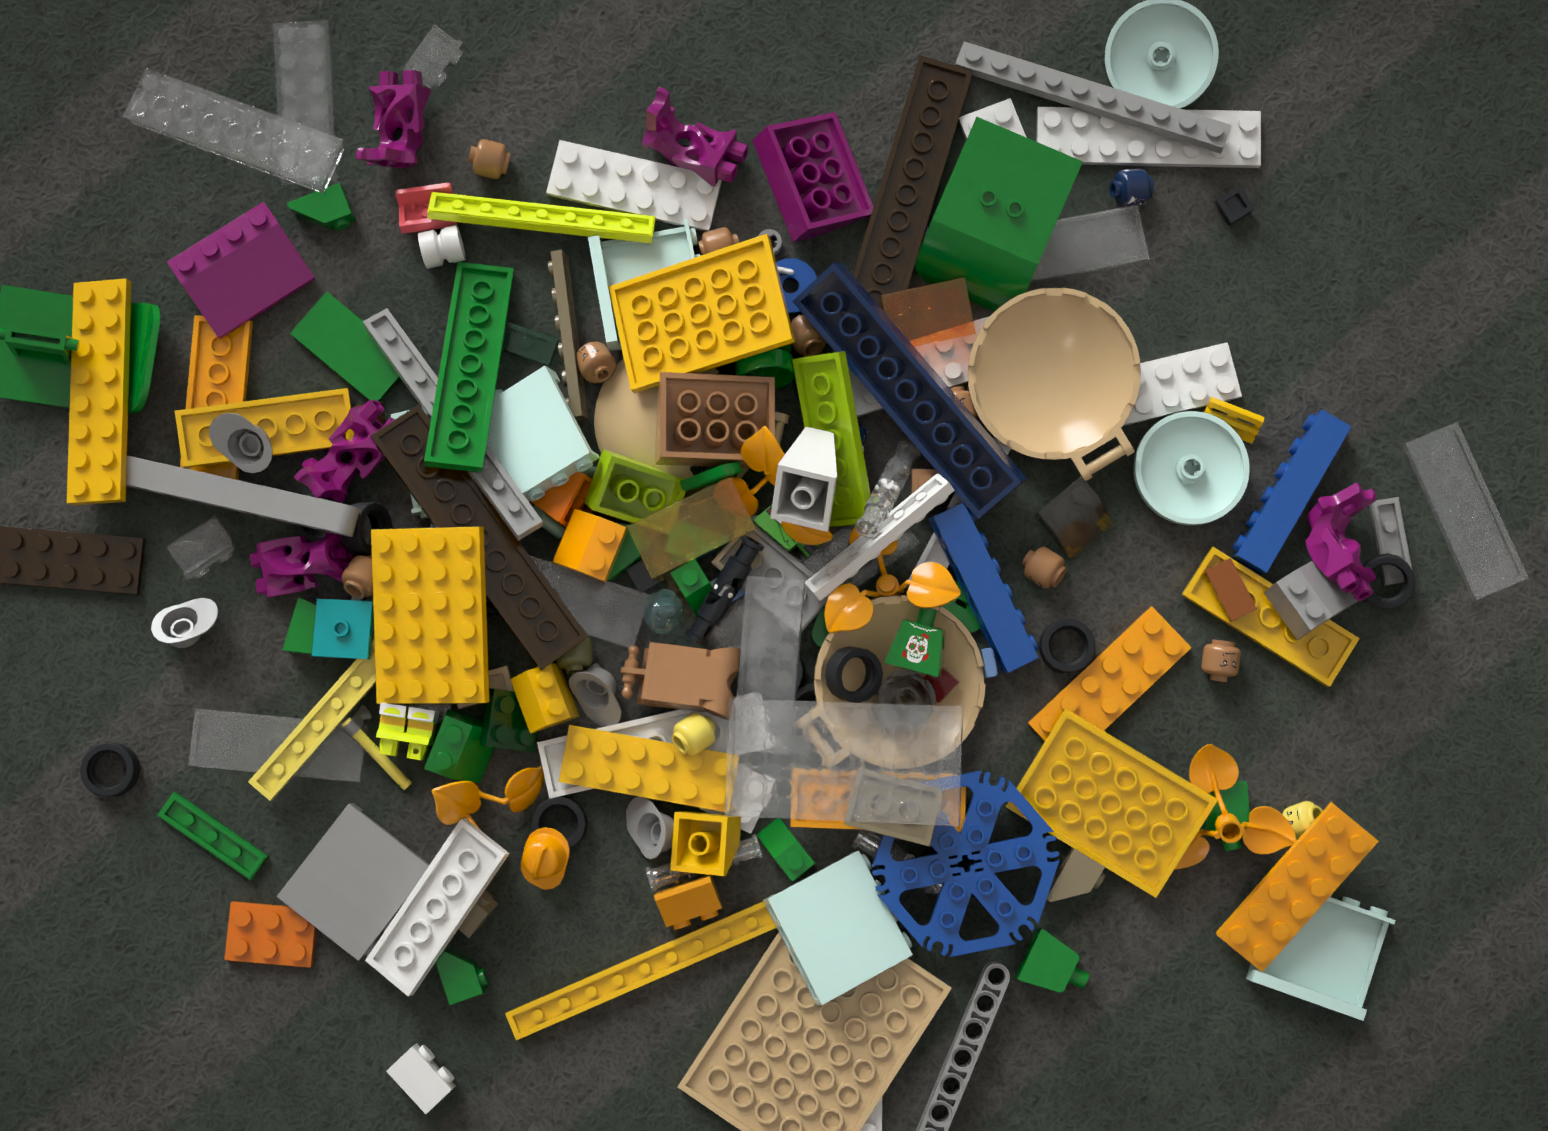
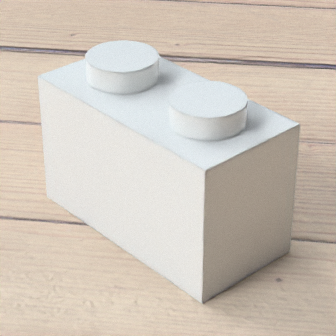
M416 1043L386 1072L418 1107L427 1114L456 1085L452 1082L454 1076L444 1066L439 1068L433 1061L435 1056L425 1045L420 1047Z

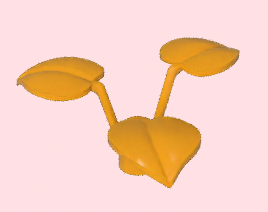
M763 426L757 433L749 437L741 447V456L745 463L755 471H764L766 476L750 490L744 480L736 477L722 480L714 489V499L717 500L721 507L733 515L743 518L754 515L759 504L753 494L760 490L768 481L775 486L777 467L786 453H783L777 440L766 426ZM784 521L781 522L786 534L801 544H823L830 541L833 537L829 530L826 532Z
M874 514V522L856 524L850 535V545L883 517ZM897 540L885 547L877 557L882 574L876 582L877 592L863 590L860 593L853 584L840 585L832 591L827 599L824 614L825 623L829 633L854 631L863 628L872 619L874 611L871 600L865 596L875 597V599L900 596L901 593H904V589L909 586L907 590L908 600L920 608H935L946 605L957 599L961 592L949 571L936 562H925L918 565L912 572V580H906L902 585H899L896 577L887 574L882 555H890L896 551Z
M1212 744L1203 746L1193 757L1189 768V779L1193 785L1207 793L1214 791L1222 815L1215 822L1216 831L1204 829L1198 831L1175 869L1193 866L1206 857L1210 846L1202 835L1213 836L1216 839L1221 837L1227 843L1237 842L1243 837L1247 848L1257 854L1274 853L1285 847L1292 846L1297 841L1289 821L1283 814L1272 807L1260 806L1254 808L1249 814V822H1242L1241 824L1235 815L1228 813L1219 789L1226 790L1231 788L1238 778L1239 770L1237 763L1230 754Z
M541 766L518 771L506 784L505 798L483 793L471 781L453 782L432 789V794L435 800L438 819L446 825H451L465 817L478 828L470 814L475 813L480 808V798L504 805L509 803V809L512 812L523 811L530 807L537 799L543 785L544 772Z

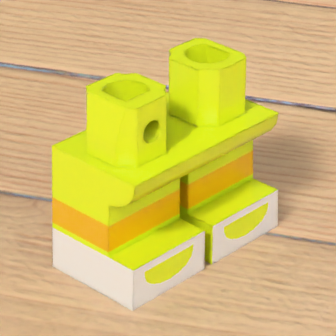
M381 702L379 714H381L380 723L376 737L381 738L380 754L397 756L399 741L409 742L407 758L424 760L428 745H433L439 711Z

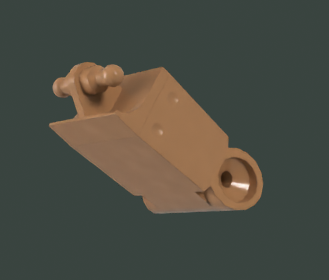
M650 642L649 648L644 649L642 669L638 668L639 662L637 661L639 648L632 645L628 649L629 657L625 661L624 667H621L620 672L623 675L622 682L624 683L622 696L626 699L632 697V687L636 683V679L639 678L640 682L636 701L638 705L707 712L731 721L735 698L731 691V684L739 671L742 649L729 647L708 650Z

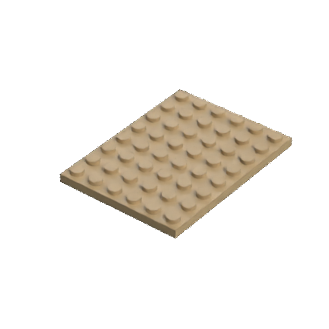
M778 932L681 1080L678 1088L741 1131H860L952 987L909 958H906L823 1005H816Z

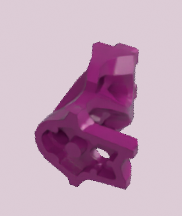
M404 70L403 85H398V73L380 71L379 86H370L369 90L375 106L373 130L378 131L381 144L378 148H358L356 159L367 162L369 166L413 168L417 164L416 151L422 145L423 112L430 95V89L422 86V73L419 71ZM397 128H401L402 136L395 141L393 139L394 131Z
M659 87L653 103L646 110V132L642 146L661 153L672 166L692 170L711 186H716L719 179L732 183L737 174V165L731 163L730 160L744 163L748 156V145L737 141V131L735 129L728 132H719L699 122L695 126L679 123L674 116L675 109L670 105V92ZM684 138L689 140L691 144L689 147H683L679 144V140Z
M375 399L368 401L363 406L351 408L345 420L330 436L329 440L333 445L326 457L320 461L314 458L305 460L301 464L304 468L294 478L306 485L316 498H332L339 503H343L347 498V489L352 480L359 473L365 479L385 459L370 439V436L395 419L390 418L383 425L377 418L385 409ZM349 429L354 432L351 440L346 438V433ZM350 452L352 461L350 463L342 462L340 460L342 453Z
M1356 482L1335 495L1322 496L1317 499L1318 503L1307 515L1311 533L1306 540V546L1313 562L1327 578L1338 584L1345 593L1350 592L1357 601H1362L1374 593L1369 583L1374 581L1376 576L1371 568L1362 566L1360 561L1361 545L1355 540L1347 539L1345 529L1351 523L1352 516L1376 501V493L1373 489L1362 490L1360 484Z
M326 532L325 537L315 542H307L305 536H296L256 544L257 551L249 555L251 565L254 568L262 569L263 578L257 579L255 583L257 593L267 594V597L290 595L319 587L313 574L328 575L342 582L341 577L351 560L356 557L346 549L342 536L331 532ZM288 546L292 548V552L290 555L286 553V548ZM302 575L304 583H296L299 576Z

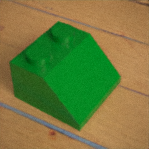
M447 709L424 769L450 779L480 783L494 747L480 746L483 722Z

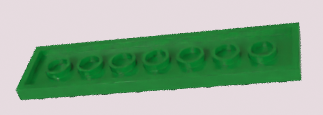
M465 262L457 263L424 458L425 466L483 473L514 268Z

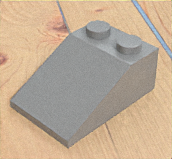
M1313 561L1277 581L1264 592L1297 640L1358 602L1350 592L1345 593L1338 584L1327 578Z

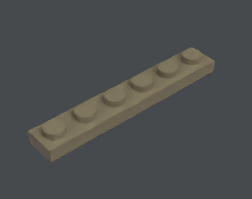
M562 250L551 251L552 260L548 261L550 276L554 277L555 288H552L551 293L553 302L558 308V315L555 316V325L557 331L561 332L562 343L558 344L560 358L564 360L565 370L562 371V381L564 386L568 388L569 396L565 400L576 421L589 420L584 378L577 368L576 360L580 344L569 256Z

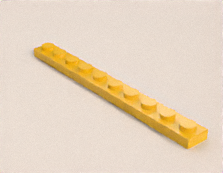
M762 901L506 1012L505 1015L515 1039L519 1040L777 927Z

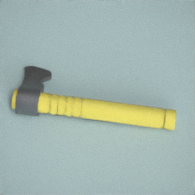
M361 705L352 718H347L341 724L343 726L341 729L349 737H353L387 774L405 790L412 782L386 755L380 754V748L360 729L362 724H364L363 720H370L372 718L368 709Z

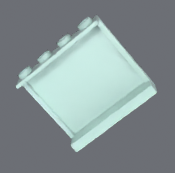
M684 219V227L654 232L652 244L615 239L601 242L599 235L588 237L605 338L610 352L621 350L622 348L608 286L700 256V254L694 255L693 245H698L695 228L689 229L688 219Z
M543 366L495 397L487 444L528 502L542 498L545 495V491L553 486L558 487L565 484L574 473L588 470L592 467L593 462L600 458L589 447L558 386V383L561 381L556 372L547 366Z
M859 850L763 900L816 1005H823L913 955L909 949L912 947L909 937L905 932L901 933L896 923L899 921L898 918L879 898L878 895L885 894V891L875 890V886L881 885L878 880L874 881L869 871L872 869L866 855H861Z
M1331 895L1263 972L1251 964L1246 979L1364 1021L1367 1009L1362 1008L1388 925L1389 923L1395 924L1396 920L1388 918V912L1371 906L1368 911L1360 908V902L1343 896L1342 901L1331 898Z

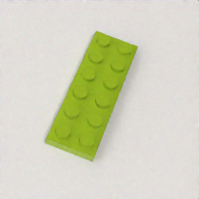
M842 351L792 359L804 427L834 433L837 480L829 527L874 522L875 516L846 352Z

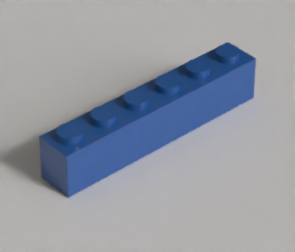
M1322 409L1315 413V415L1310 414L1302 425V429L1305 430L1301 439L1296 438L1288 449V453L1291 454L1287 463L1282 462L1274 474V477L1277 478L1273 487L1268 486L1260 498L1263 504L1258 512L1254 510L1246 522L1249 528L1244 536L1240 534L1231 548L1235 552L1231 558L1260 575L1268 572L1352 426Z
M962 502L928 518L989 647L993 649L995 660L1001 672L1009 673L1039 658L1036 650H1038L1037 643L1032 635H1027L1023 626L1026 624L1025 618L1019 609L1015 610L1011 601L1013 599L1012 591L1007 583L1003 584L999 573H1001L1000 566L994 557H990L986 549L989 547L988 541L982 532H978L974 524L976 521L975 515Z

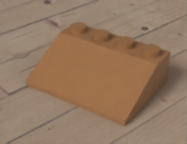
M660 372L656 426V465L718 467L739 461L741 468H750L741 456V447L744 442L763 426H766L775 437V377Z

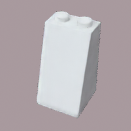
M805 427L784 455L777 467L771 519L828 532L837 480L834 433Z

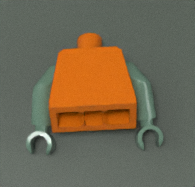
M595 466L586 471L574 473L565 484L558 487L553 486L545 491V495L542 498L531 501L534 504L533 509L543 521L542 528L556 538H563L574 509L582 511L585 505V497L596 470Z

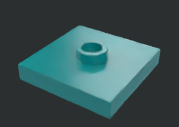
M317 599L312 656L371 660L374 627L373 601Z

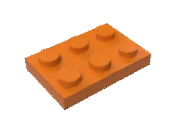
M232 901L230 904L224 960L311 968L313 967L317 928L289 906Z

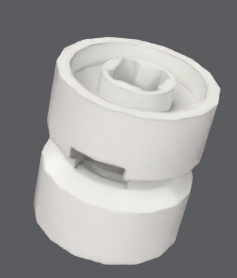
M457 224L444 227V229H441L440 234H437L434 230L418 233L419 246L427 269L442 266L444 259L449 263L466 260L463 241Z

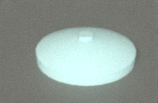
M1182 0L1143 1L1126 11L1115 23L1109 34L1105 49V67L1110 83L1115 89L1179 109L1184 108L1198 99L1213 79L1219 54L1217 37L1206 16L1187 2Z
M1179 412L1163 418L1143 436L1134 457V479L1142 499L1157 515L1176 524L1202 525L1224 516L1240 501L1249 480V458L1241 438L1225 421L1204 412Z

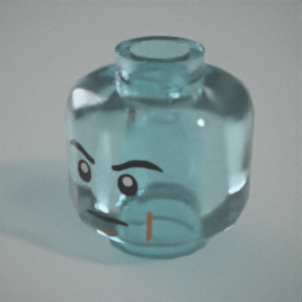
M668 589L649 595L645 607V623L652 631L661 634L669 633L676 629L680 624L684 607L682 600L673 591Z

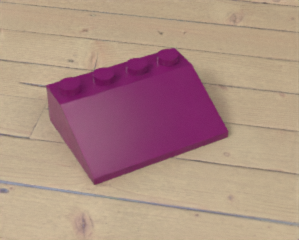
M836 112L769 125L752 140L793 242L814 238L871 216L874 206Z
M264 202L167 261L219 340L315 280V277Z

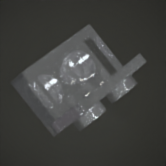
M434 24L402 71H419L422 73L423 87L431 90L435 85L439 88L448 75L444 72L449 63L455 65L464 53L460 50L463 42L459 39L456 41Z
M216 515L167 545V550L184 571L183 576L186 580L193 576L195 578L203 576L209 571L210 568L208 566L216 561L219 563L226 561L234 554L233 550L235 549V541Z

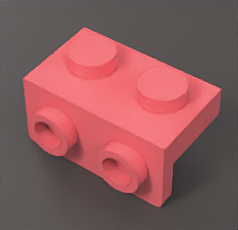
M451 183L398 189L395 191L399 205V227L402 234L441 229L457 224V222L428 219L427 216L431 193L454 194Z

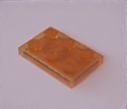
M965 278L881 295L884 312L914 347L976 334Z

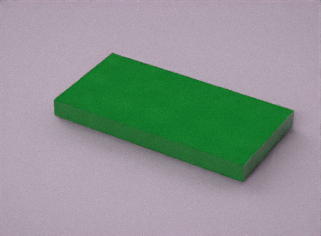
M327 291L290 333L369 400L375 399L381 402L400 380L399 375L365 330L363 321Z

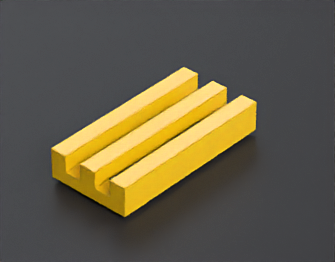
M1214 397L1210 398L1204 410V413L1211 414L1225 421L1236 431L1241 440L1251 444L1258 434L1260 426L1264 423L1263 416ZM1212 408L1225 412L1227 415L1214 411ZM1238 418L1253 423L1254 425L1238 420Z

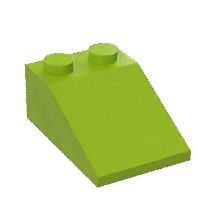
M603 449L584 503L594 511L670 534L686 493L685 490H682L680 483L684 478Z

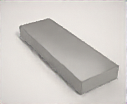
M1399 497L1376 500L1369 505L1378 555L1386 553L1397 555L1404 559L1412 569ZM1392 565L1380 566L1384 586L1404 583V576L1398 568Z

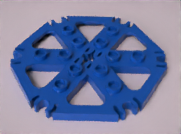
M982 771L919 782L945 790L967 786L972 790L973 794L960 833L939 810L931 842L932 848L937 852L936 854L895 861L890 855L895 837L882 834L872 863V867L884 865V869L878 868L872 871L873 876L884 875L885 882L882 885L875 886V890H889L885 894L878 895L879 898L922 947L927 936L930 937L926 942V949L931 951L933 943L941 942L942 949L940 954L944 956L948 953L949 944H952L948 956L952 957L1016 944L1009 936L1011 932L1016 939L1021 941L1023 938L1018 933V928L1021 925H1026L1031 931L1034 930L1033 924L1027 920L1028 916L1033 918L1038 925L1059 863L1058 859L1047 861V857L1054 858L1059 855L1058 851L1048 852L1046 849V844L1050 841H1055L1056 837L1051 835L1042 837L1044 833L1054 831L1010 780L1007 781L1004 791L1001 790L1005 784L1004 777H999L996 785H990L988 781L990 777L989 772L983 774L982 783H979ZM1005 802L1014 803L1031 823V833L1028 836L989 843L1001 805ZM963 855H966L971 860L980 859L979 862L969 865V871H965L963 867H950V865L958 864V862L962 861ZM1028 866H1037L1041 871V878L1034 899L1029 905H1021L994 874ZM983 868V870L975 872V869ZM942 883L930 922L927 925H919L900 904V894L905 890ZM971 893L998 923L999 930L994 936L970 941L960 938L959 929Z

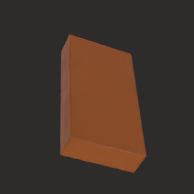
M1231 558L1203 571L1229 622L1257 609Z

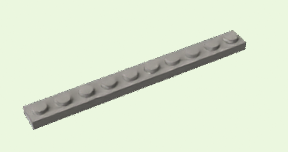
M965 41L955 63V66L972 70V76L1220 154L1231 127L1230 124Z
M386 308L364 320L363 326L431 420L438 377ZM487 446L483 473L468 472L519 541L542 527L543 521Z

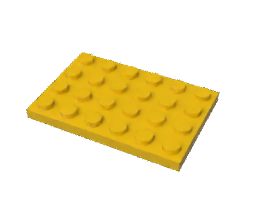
M768 234L608 286L630 390L634 394L659 386L660 372L697 374L795 342L772 243Z
M484 526L371 530L377 704L381 702L388 704L489 702Z
M1066 708L1017 786V790L1054 831L1048 832L1049 834L1105 866L1155 898L1162 890L1217 802V799ZM1007 802L1006 808L1028 820L1014 803Z

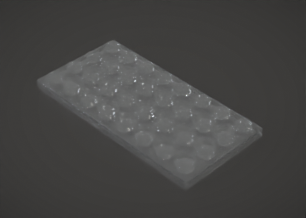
M729 699L725 816L960 826L963 706Z

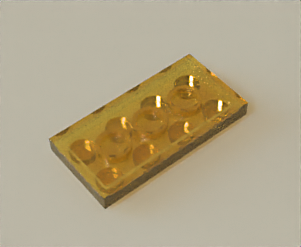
M731 476L627 526L652 579L756 529Z

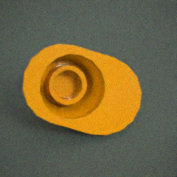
M540 828L532 832L525 843L521 858L522 874L528 882L541 889L555 888L564 877L570 848L562 833L552 828Z

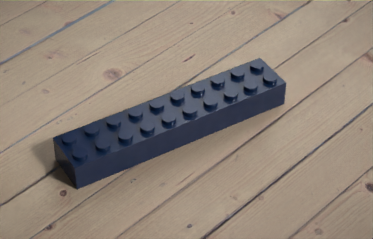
M833 263L792 301L835 352H846L850 370L937 472L951 484L955 490L954 492L977 519L986 515L1027 479L843 263Z

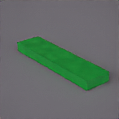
M177 792L172 793L157 815L249 880H253L269 857Z

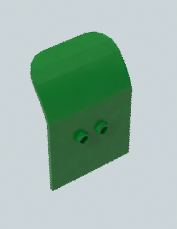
M976 116L916 258L915 270L918 275L931 285L992 311H996L1016 296L1026 293L1083 161Z
M7 285L1 286L0 398L70 408L71 351H78L79 340L72 338L73 296ZM131 303L128 414L140 412L149 394L160 326V310L158 305Z

